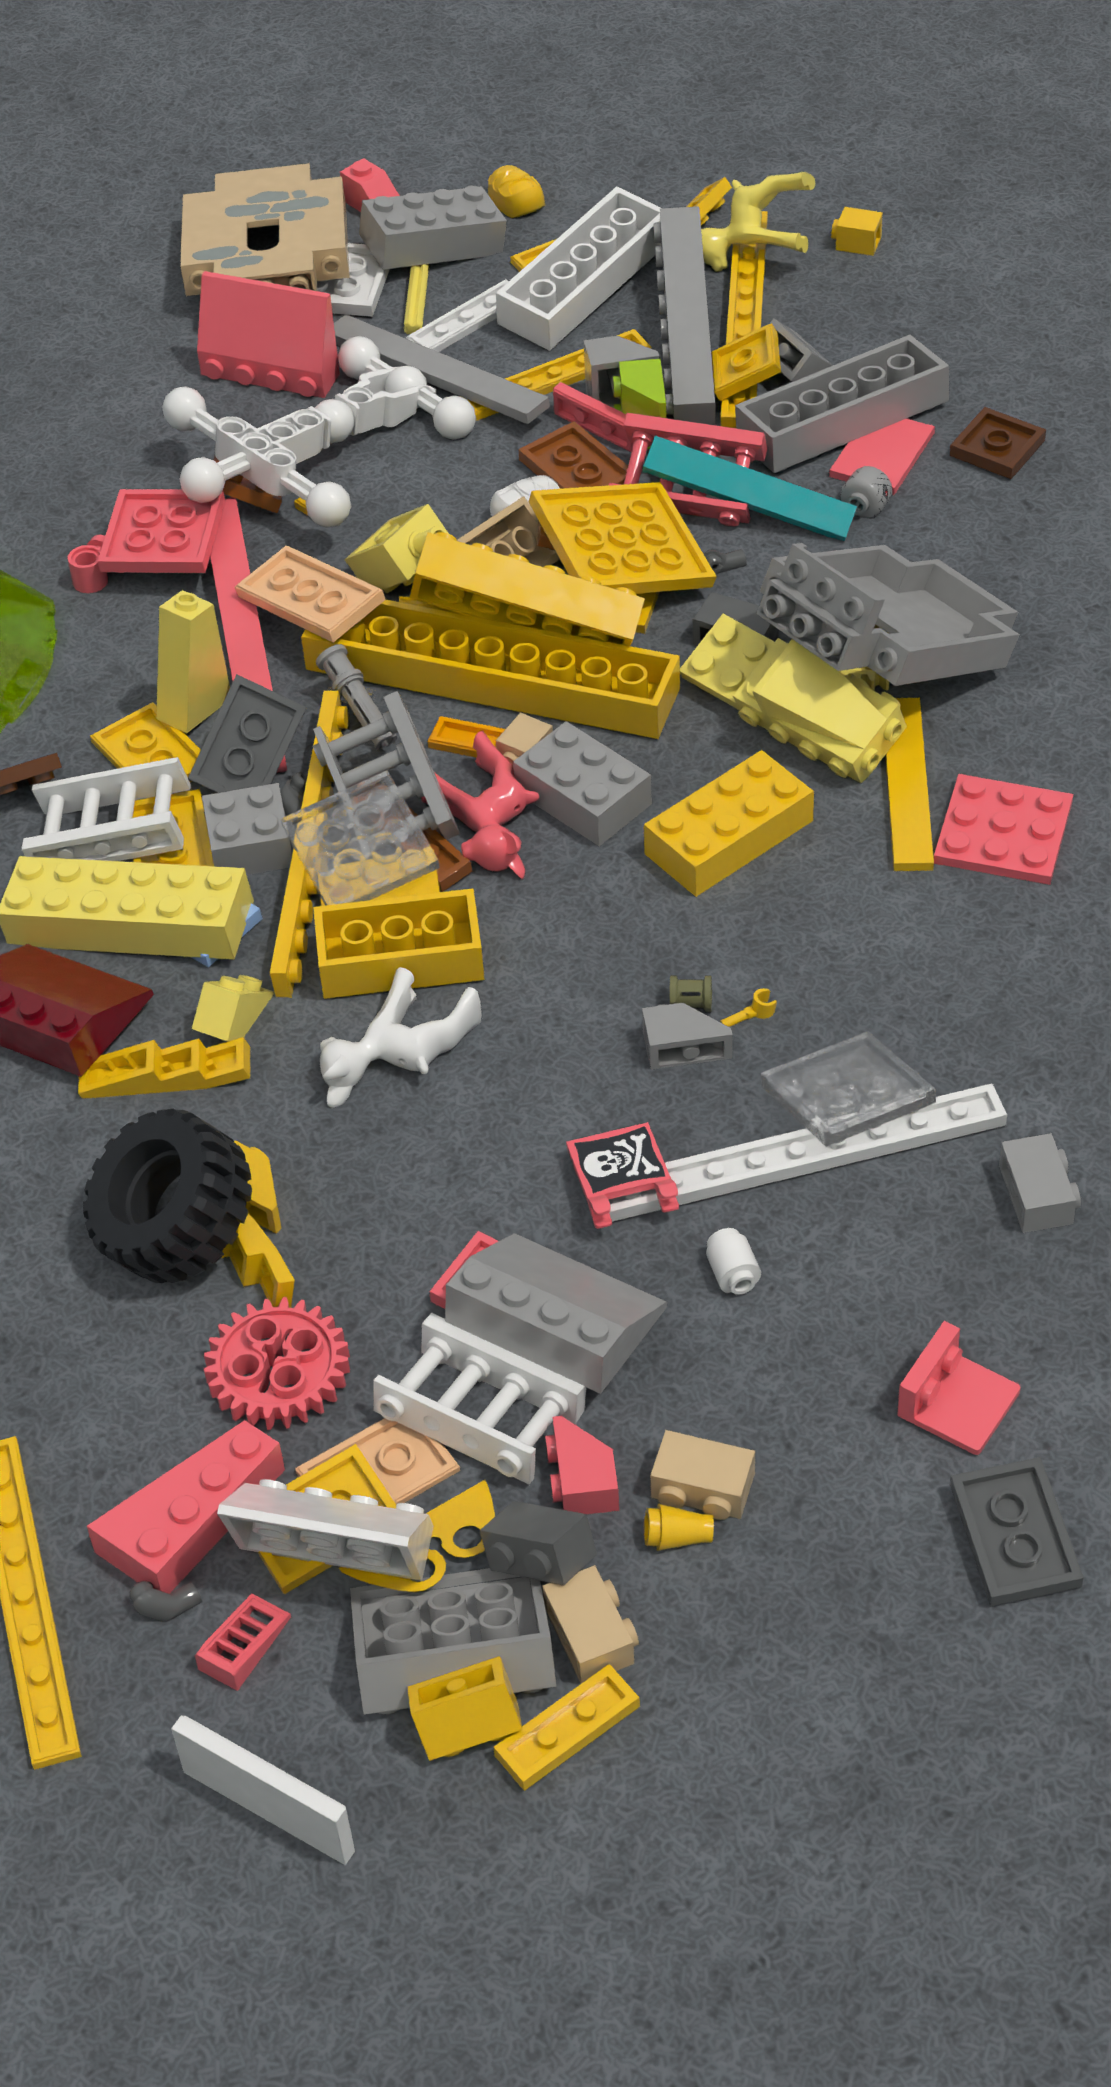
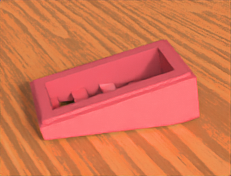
M251 1593L196 1653L195 1659L198 1670L238 1691L290 1620L291 1614ZM255 1609L272 1618V1620L266 1625L249 1615ZM245 1624L260 1633L255 1637L241 1630L240 1627ZM235 1637L248 1644V1646L243 1649L230 1641ZM225 1650L237 1658L231 1661L221 1656V1653Z

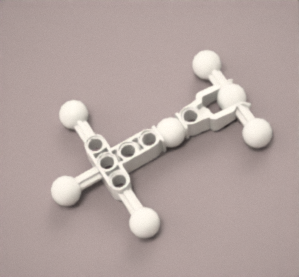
M363 336L351 337L341 345L338 353L340 368L347 376L359 379L357 384L344 390L343 394L335 395V399L323 400L315 408L310 406L307 409L295 411L260 428H255L238 417L232 416L219 420L207 413L205 399L200 393L186 386L174 388L165 396L162 406L164 419L172 428L180 431L195 430L197 428L215 440V456L219 462L216 463V461L205 457L190 460L182 469L179 478L181 489L190 500L199 503L215 500L222 493L225 481L240 474L271 495L285 496L293 492L306 501L307 513L315 524L326 528L339 526L348 518L351 509L350 496L339 484L330 481L318 483L317 485L296 472L297 463L317 455L322 448H328L330 443L342 442L349 435L354 436L382 425L394 427L414 415L419 407L433 415L434 427L443 437L452 440L465 438L473 431L476 422L475 409L465 398L450 396L442 399L437 396L436 389L427 385L426 377L419 369L408 365L391 367L381 361L379 348L371 339Z

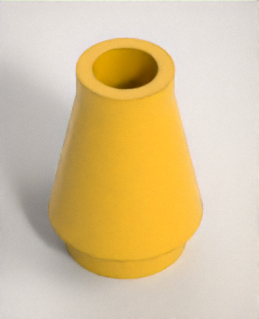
M658 1504L657 1508H646L644 1516V1541L646 1546H656L657 1551L697 1543H712L714 1521L711 1514H699Z

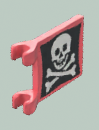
M648 1122L566 1142L568 1153L588 1202L595 1228L599 1229L612 1225V1219L609 1214L611 1211L609 1199L646 1190H656L662 1212L665 1213L679 1209V1203L676 1198L678 1196L676 1183L669 1175Z

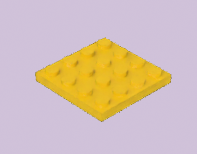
M661 482L531 491L528 502L570 576L577 578L581 576L592 577L600 581L603 586L613 589L624 587L633 590L636 594L713 587L717 576Z

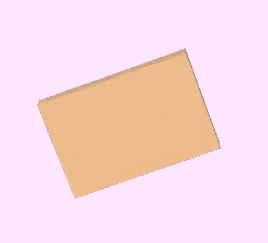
M386 1418L295 1468L296 1474L300 1477L354 1444H357L396 1504L407 1502L460 1471V1466L442 1443Z

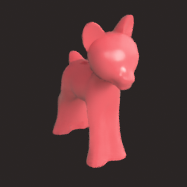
M480 731L476 734L473 748L477 750L475 762L478 767L493 776L492 787L486 789L479 797L474 798L454 787L436 773L435 775L452 815L461 820L471 830L477 832L471 839L462 843L461 851L463 856L470 861L477 862L481 867L489 871L498 872L511 868L522 880L525 876V867L518 855L521 849V840L517 835L501 825L520 814L526 805L536 802L539 799V794L535 791L525 790L522 784L514 778L512 764L495 748L484 731ZM425 796L421 797L422 802L428 804Z

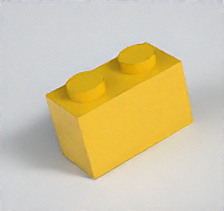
M500 1656L408 1686L411 1716L429 1761L443 1756H455L467 1748L488 1741H500L512 1733L523 1730L518 1702Z

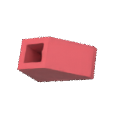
M563 1416L553 1417L554 1435L545 1436L548 1463L558 1462L559 1474L550 1475L553 1503L562 1502L563 1510L583 1514L619 1511L618 1483L613 1449Z

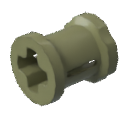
M671 975L670 1004L684 1003L692 1008H703L705 1012H712V976L705 975L704 979H678L677 975ZM682 992H699L700 995H682Z

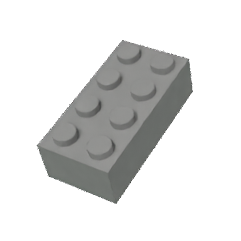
M467 186L463 189H439L429 193H407L403 196H379L375 199L362 200L359 235L380 267L384 270L486 257L503 252L507 220L482 186Z

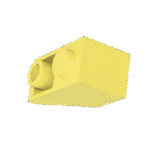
M239 975L238 979L221 976L220 981L204 982L192 1029L225 1041L245 1037L275 992L262 988L261 980L245 975Z

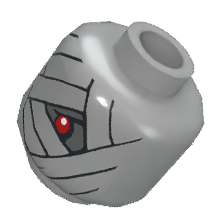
M864 466L856 469L842 486L840 498L843 502L857 506L854 515L874 518L889 502L892 495V484L888 476L881 470L871 466Z

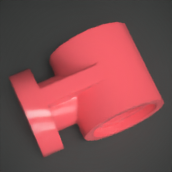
M95 535L87 545L74 548L68 555L73 587L81 593L98 592L108 583V572H100L97 562L105 538L104 535Z

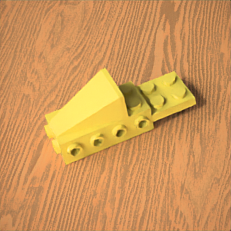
M724 613L680 668L682 678L740 710L738 714L746 723L754 727L759 725L765 728L779 742L784 744L789 742L795 745L807 758L814 761L819 759L826 763L837 775L843 778L849 776L859 783H862L870 776L907 727L900 710L901 705L899 701L889 693L882 692L879 694L871 690L869 685L858 676L852 675L848 677L793 639L786 643L777 638L774 642Z

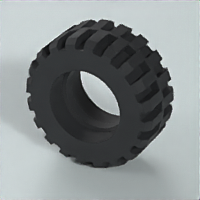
M173 1108L158 1110L157 1114L154 1112L146 1113L138 1117L137 1123L130 1122L120 1129L121 1134L116 1139L111 1138L104 1146L106 1151L101 1159L96 1158L92 1166L94 1171L92 1179H87L84 1190L88 1196L87 1200L83 1201L84 1218L88 1219L85 1222V1226L95 1248L101 1254L107 1256L108 1259L151 1282L161 1284L165 1282L175 1283L186 1280L187 1274L193 1277L206 1270L205 1265L209 1262L216 1263L224 1255L222 1251L227 1244L232 1245L239 1235L236 1233V1230L240 1223H245L248 1215V1210L245 1206L246 1202L251 1201L252 1187L247 1183V1181L251 1180L249 1163L246 1162L245 1153L241 1147L234 1143L232 1138L193 1113L185 1110L177 1111ZM180 1176L173 1197L166 1207L155 1216L157 1205L164 1191Z

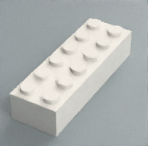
M616 186L496 292L497 324L550 351L655 256V246H661V243H654V223H660L661 208Z

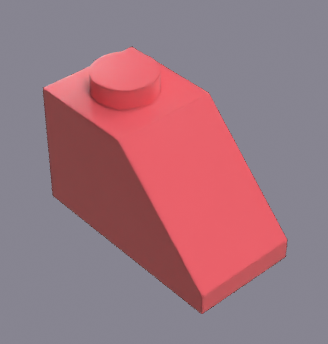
M365 158L354 162L351 166L340 171L345 203L360 212L362 200L375 199L379 196H399L386 172Z

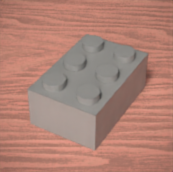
M567 721L513 761L514 778L522 784L525 790L535 791L539 794V799L533 802V804L598 846L602 845L652 804L651 774Z

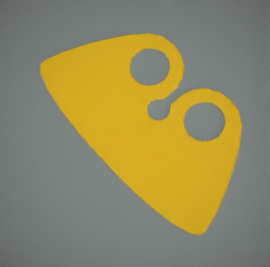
M483 1480L426 1513L429 1514L434 1526L431 1538H440L442 1548L450 1555L467 1558L485 1551L482 1540L477 1546L469 1549L459 1548L453 1542L454 1534L460 1528L474 1526L481 1530L495 1517L490 1490L486 1480ZM429 1549L427 1559L434 1563L435 1571L429 1579L420 1582L412 1581L408 1578L346 1567H339V1570L352 1578L372 1585L398 1591L418 1592L425 1591L442 1579L446 1571V1562L437 1550Z

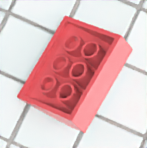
M204 271L201 278L197 344L201 375L211 379L220 378L236 381L242 385L252 384L268 387L274 391L284 390L300 393L305 397L316 396L325 398L340 374L330 293Z

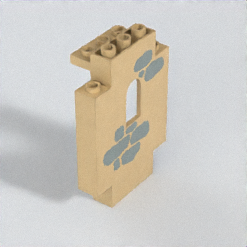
M310 163L215 174V191L183 195L181 272L186 296L201 294V278L204 271L318 291L317 281L350 278L347 215L342 177L312 180ZM279 225L278 245L263 251L248 248V228Z

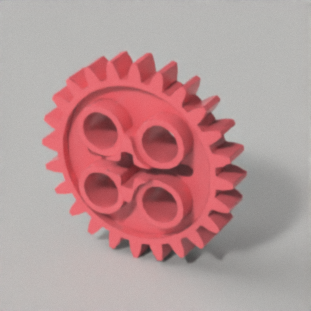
M283 1297L279 1307H272L270 1300L267 1298L264 1299L262 1310L257 1311L253 1305L247 1304V1316L242 1317L235 1312L231 1313L232 1327L225 1324L218 1325L220 1338L210 1337L211 1351L204 1353L206 1363L204 1373L211 1397L218 1399L221 1411L230 1408L232 1418L235 1421L245 1414L247 1415L248 1423L253 1426L260 1418L265 1419L267 1430L272 1429L276 1419H282L286 1429L290 1428L291 1417L298 1416L301 1421L307 1423L308 1410L313 1409L315 1412L323 1414L322 1400L336 1402L335 1388H345L346 1386L344 1374L350 1373L348 1343L345 1342L342 1327H335L334 1317L332 1315L325 1318L322 1317L320 1306H316L307 1312L305 1300L301 1299L294 1308H289L287 1297ZM253 1373L252 1375H249V1376H243V1375H245V1374ZM290 1384H293V1385H294V1386L288 1387V1388L284 1387V1386L290 1385Z

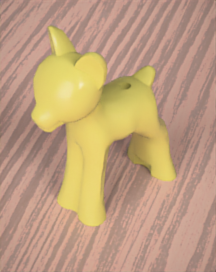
M807 172L767 176L761 183L750 186H743L739 181L733 180L732 186L735 192L732 197L731 223L726 228L701 229L704 263L711 265L715 272H720L728 267L727 253L731 244H772L806 253L808 250V238L806 236H801L800 233L762 228L761 210L780 192L813 190L815 178Z

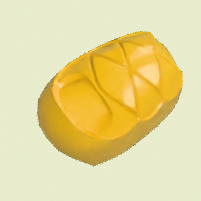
M505 165L496 169L488 179V195L497 208L508 217H520L545 206L544 194L540 184L533 176H530L520 168L513 165Z

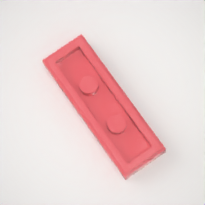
M562 382L553 388L555 415L569 422L575 421L583 429L632 452L634 443L628 441L624 428L625 413Z

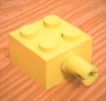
M429 504L389 519L352 552L345 561L358 579L384 590L385 593H389L401 583L404 586L413 583L415 570L419 563L427 532L433 534L448 532Z

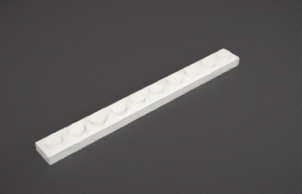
M987 1084L665 1162L671 1179L676 1183L678 1189V1196L676 1198L679 1205L1006 1126L1007 1113L993 1084ZM655 1189L609 1199L611 1206L609 1214L612 1222L661 1210Z

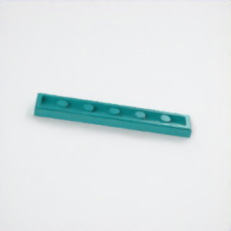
M658 436L654 437L642 471L722 500L746 503L750 510L842 541L846 539L857 508L855 505Z

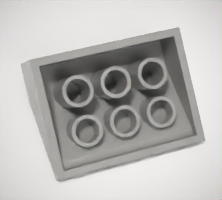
M513 1233L470 1256L446 1284L445 1322L601 1394L665 1311L667 1302Z
M488 1568L443 1575L438 1583L426 1589L429 1591L411 1593L376 1585L350 1588L356 1667L363 1714H391L400 1709L410 1708L408 1686L498 1656L502 1659L514 1693H535L543 1688L557 1687L551 1636L540 1580L525 1577L500 1580L520 1576L491 1571ZM425 1577L422 1579V1581H425L430 1577Z

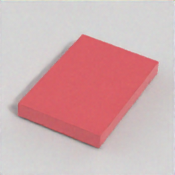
M904 419L848 442L831 467L829 477L847 481L856 469L864 466L875 467L888 476L892 484V495H895L934 435L935 426Z

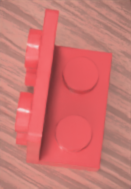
M944 1321L899 1386L897 1416L974 1455H979L1020 1394L1021 1387L1019 1384L962 1357L963 1350L959 1348L960 1328Z

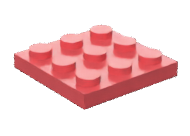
M120 489L97 561L100 572L205 573L225 504L224 492L222 491L211 502L199 503L190 500L182 489Z
M958 774L934 853V864L1050 885L1071 810L1073 794Z

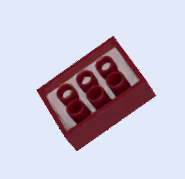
M26 944L0 955V1046L82 1077L153 997V990Z

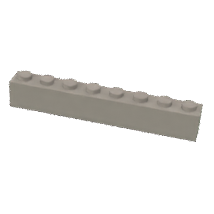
M699 206L661 208L660 223H654V243H661V246H655L656 267H663V270H657L658 291H664V294L659 295V315H666V319H660L661 340L668 339V343L662 344L663 365L669 364L670 368L664 369L665 390L671 389V394H665L666 415H673L674 420L708 425L715 424V395Z

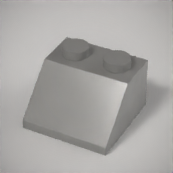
M620 336L584 340L586 395L614 408V404H620V397L614 398L613 376H619V362L659 359L658 351Z

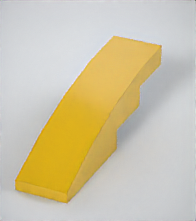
M244 1037L205 1048L198 1038L161 1049L155 1040H151L99 1056L82 1077L79 1076L78 1094L81 1098H99L199 1090L249 1079L250 1045Z
M248 1213L245 1223H240L236 1230V1233L239 1234L232 1245L227 1244L222 1251L224 1255L221 1258L230 1257L243 1287L260 1283L272 1307H279L282 1298L287 1297L289 1308H291L295 1280L277 1248Z

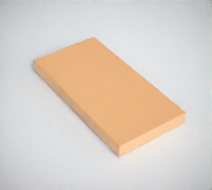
M289 546L282 548L235 586L238 597L331 642H335L386 600L382 589Z

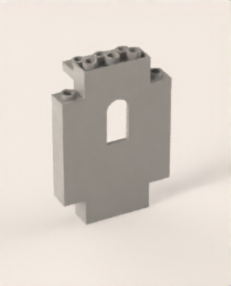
M797 543L792 544L788 556L774 557L770 562L760 592L764 595L757 615L837 671L869 667L893 685L898 686L1005 668L1020 635L1012 630L1018 615L1016 610L939 559L910 562L886 545L811 553L806 550V545Z

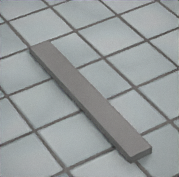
M345 314L334 323L336 345L341 347L346 340L356 336L371 339L379 348L381 361L389 366L401 367L408 365L417 368L426 377L427 383L523 423L529 424L550 407L548 396Z

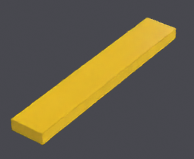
M635 329L617 335L651 348ZM584 348L505 379L543 395L553 392V388L560 382L571 385L584 380ZM468 400L475 409L476 421L499 413Z
M896 698L901 705L900 710L907 727L885 755L894 871H933L934 858L920 698Z

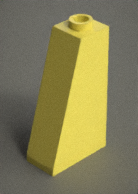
M182 590L159 606L156 719L188 733L222 706L230 685L214 605L197 597L195 594Z

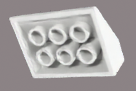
M267 1479L260 1480L259 1485L244 1483L219 1504L217 1514L239 1549L272 1553V1555L306 1561H319L328 1565L420 1581L423 1579L434 1526L429 1514H423L424 1509L419 1506L398 1503L396 1504V1509L378 1506L377 1500L361 1495H352L350 1501L332 1498L333 1494L331 1492L314 1487L305 1488L304 1493L286 1490L287 1485Z

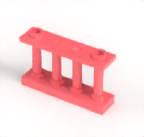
M627 413L624 422L628 441L634 443L624 484L639 483L647 447L652 445L655 436L715 457L720 455L735 457V464L749 468L750 462L754 460L765 462L767 444L763 432ZM660 478V482L679 513L715 518L726 526H738L739 522L749 524L751 518L746 503L707 498V494L693 490L692 495L672 492L674 482ZM609 483V485H621V484Z

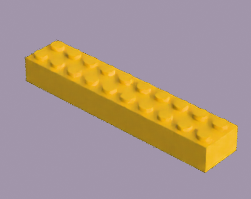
M391 600L383 601L335 642L322 638L306 629L301 636L306 670L326 673L325 670L319 669L316 665L317 657L327 648L342 644L347 649V658L355 669H359L362 672L363 680L366 682L659 739L680 690L679 655Z

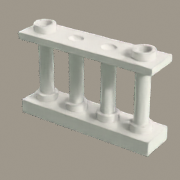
M179 758L165 759L33 785L32 791L42 811L47 815L43 835L23 838L22 851L26 857L122 861L183 849L184 837L172 812L169 811L171 794L187 791L191 788ZM155 797L153 814L133 818L135 800ZM119 803L116 821L96 825L99 807ZM82 810L80 828L60 831L62 814Z
M433 1313L422 1323L421 1353L423 1355L400 1383L397 1384L380 1375L374 1379L375 1412L381 1414L387 1420L396 1421L487 1464L505 1476L514 1477L529 1485L534 1480L536 1448L533 1446L552 1423L553 1417L563 1416L576 1424L585 1411L586 1387L449 1324L445 1322L444 1318ZM445 1363L462 1371L438 1402L416 1392L438 1364ZM477 1381H483L501 1389L477 1420L455 1411V1408ZM522 1399L539 1407V1410L517 1438H512L493 1429L515 1400Z

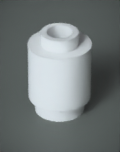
M734 1228L721 1229L712 1234L707 1241L706 1256L721 1290L725 1293L732 1292L738 1295L752 1290L761 1277V1270L747 1238Z

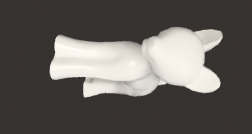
M398 968L385 1003L370 1023L360 1042H350L335 1039L334 1037L321 1042L320 1068L324 1081L329 1085L327 1105L335 1108L344 1104L353 1086L362 1078L367 1066L376 1059H383L398 1067L427 1074L428 1065L441 1053L454 1048L469 1031L481 1023L482 1014L478 991L471 987L466 988L454 1010L443 1020L430 1021L409 1028L400 1023L416 999V993L411 988L414 976L406 968Z

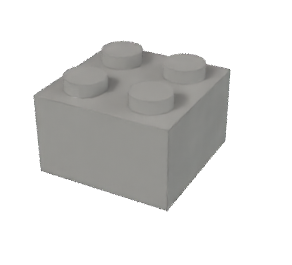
M279 783L202 796L215 867L245 868L246 875L290 868L292 852Z

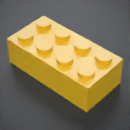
M761 750L645 823L644 853L697 897L813 821L814 791Z
M473 888L313 907L318 964L324 999L390 991L396 970L400 967L406 968L413 974L414 982L411 988L485 980Z

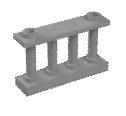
M398 691L384 696L389 711L383 713V718L330 742L320 726L313 729L318 743L313 745V749L321 766L328 765L357 836V839L352 841V845L360 862L377 860L375 852L430 827L432 831L439 828L446 840L460 834L408 708ZM390 731L392 735L397 732L399 733L402 743L396 745V750L348 772H342L336 756ZM404 763L405 766L412 764L415 775L409 777V782L363 803L355 804L349 789L350 787ZM416 795L418 798L425 796L429 807L423 809V814L369 838L362 821L363 819Z

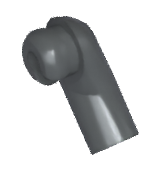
M712 549L704 553L715 574L747 566L746 556L742 549L728 553H721Z
M302 772L295 773L292 779L288 780L280 791L284 812L292 825L299 823L308 776Z

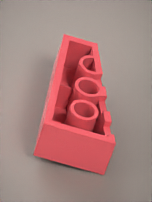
M244 1420L87 1525L94 1552L136 1582H151L153 1589L170 1594L228 1532L217 1514L219 1504L244 1483L259 1485L262 1479L275 1481L285 1471L280 1443Z

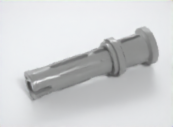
M342 644L331 646L317 657L316 665L319 669L325 670L333 683L332 690L339 691V695L346 699L363 727L383 718L377 705L363 686L362 672L359 669H355L347 658L348 652L346 647ZM390 731L373 739L372 742L376 750L393 744L397 739V735H392Z

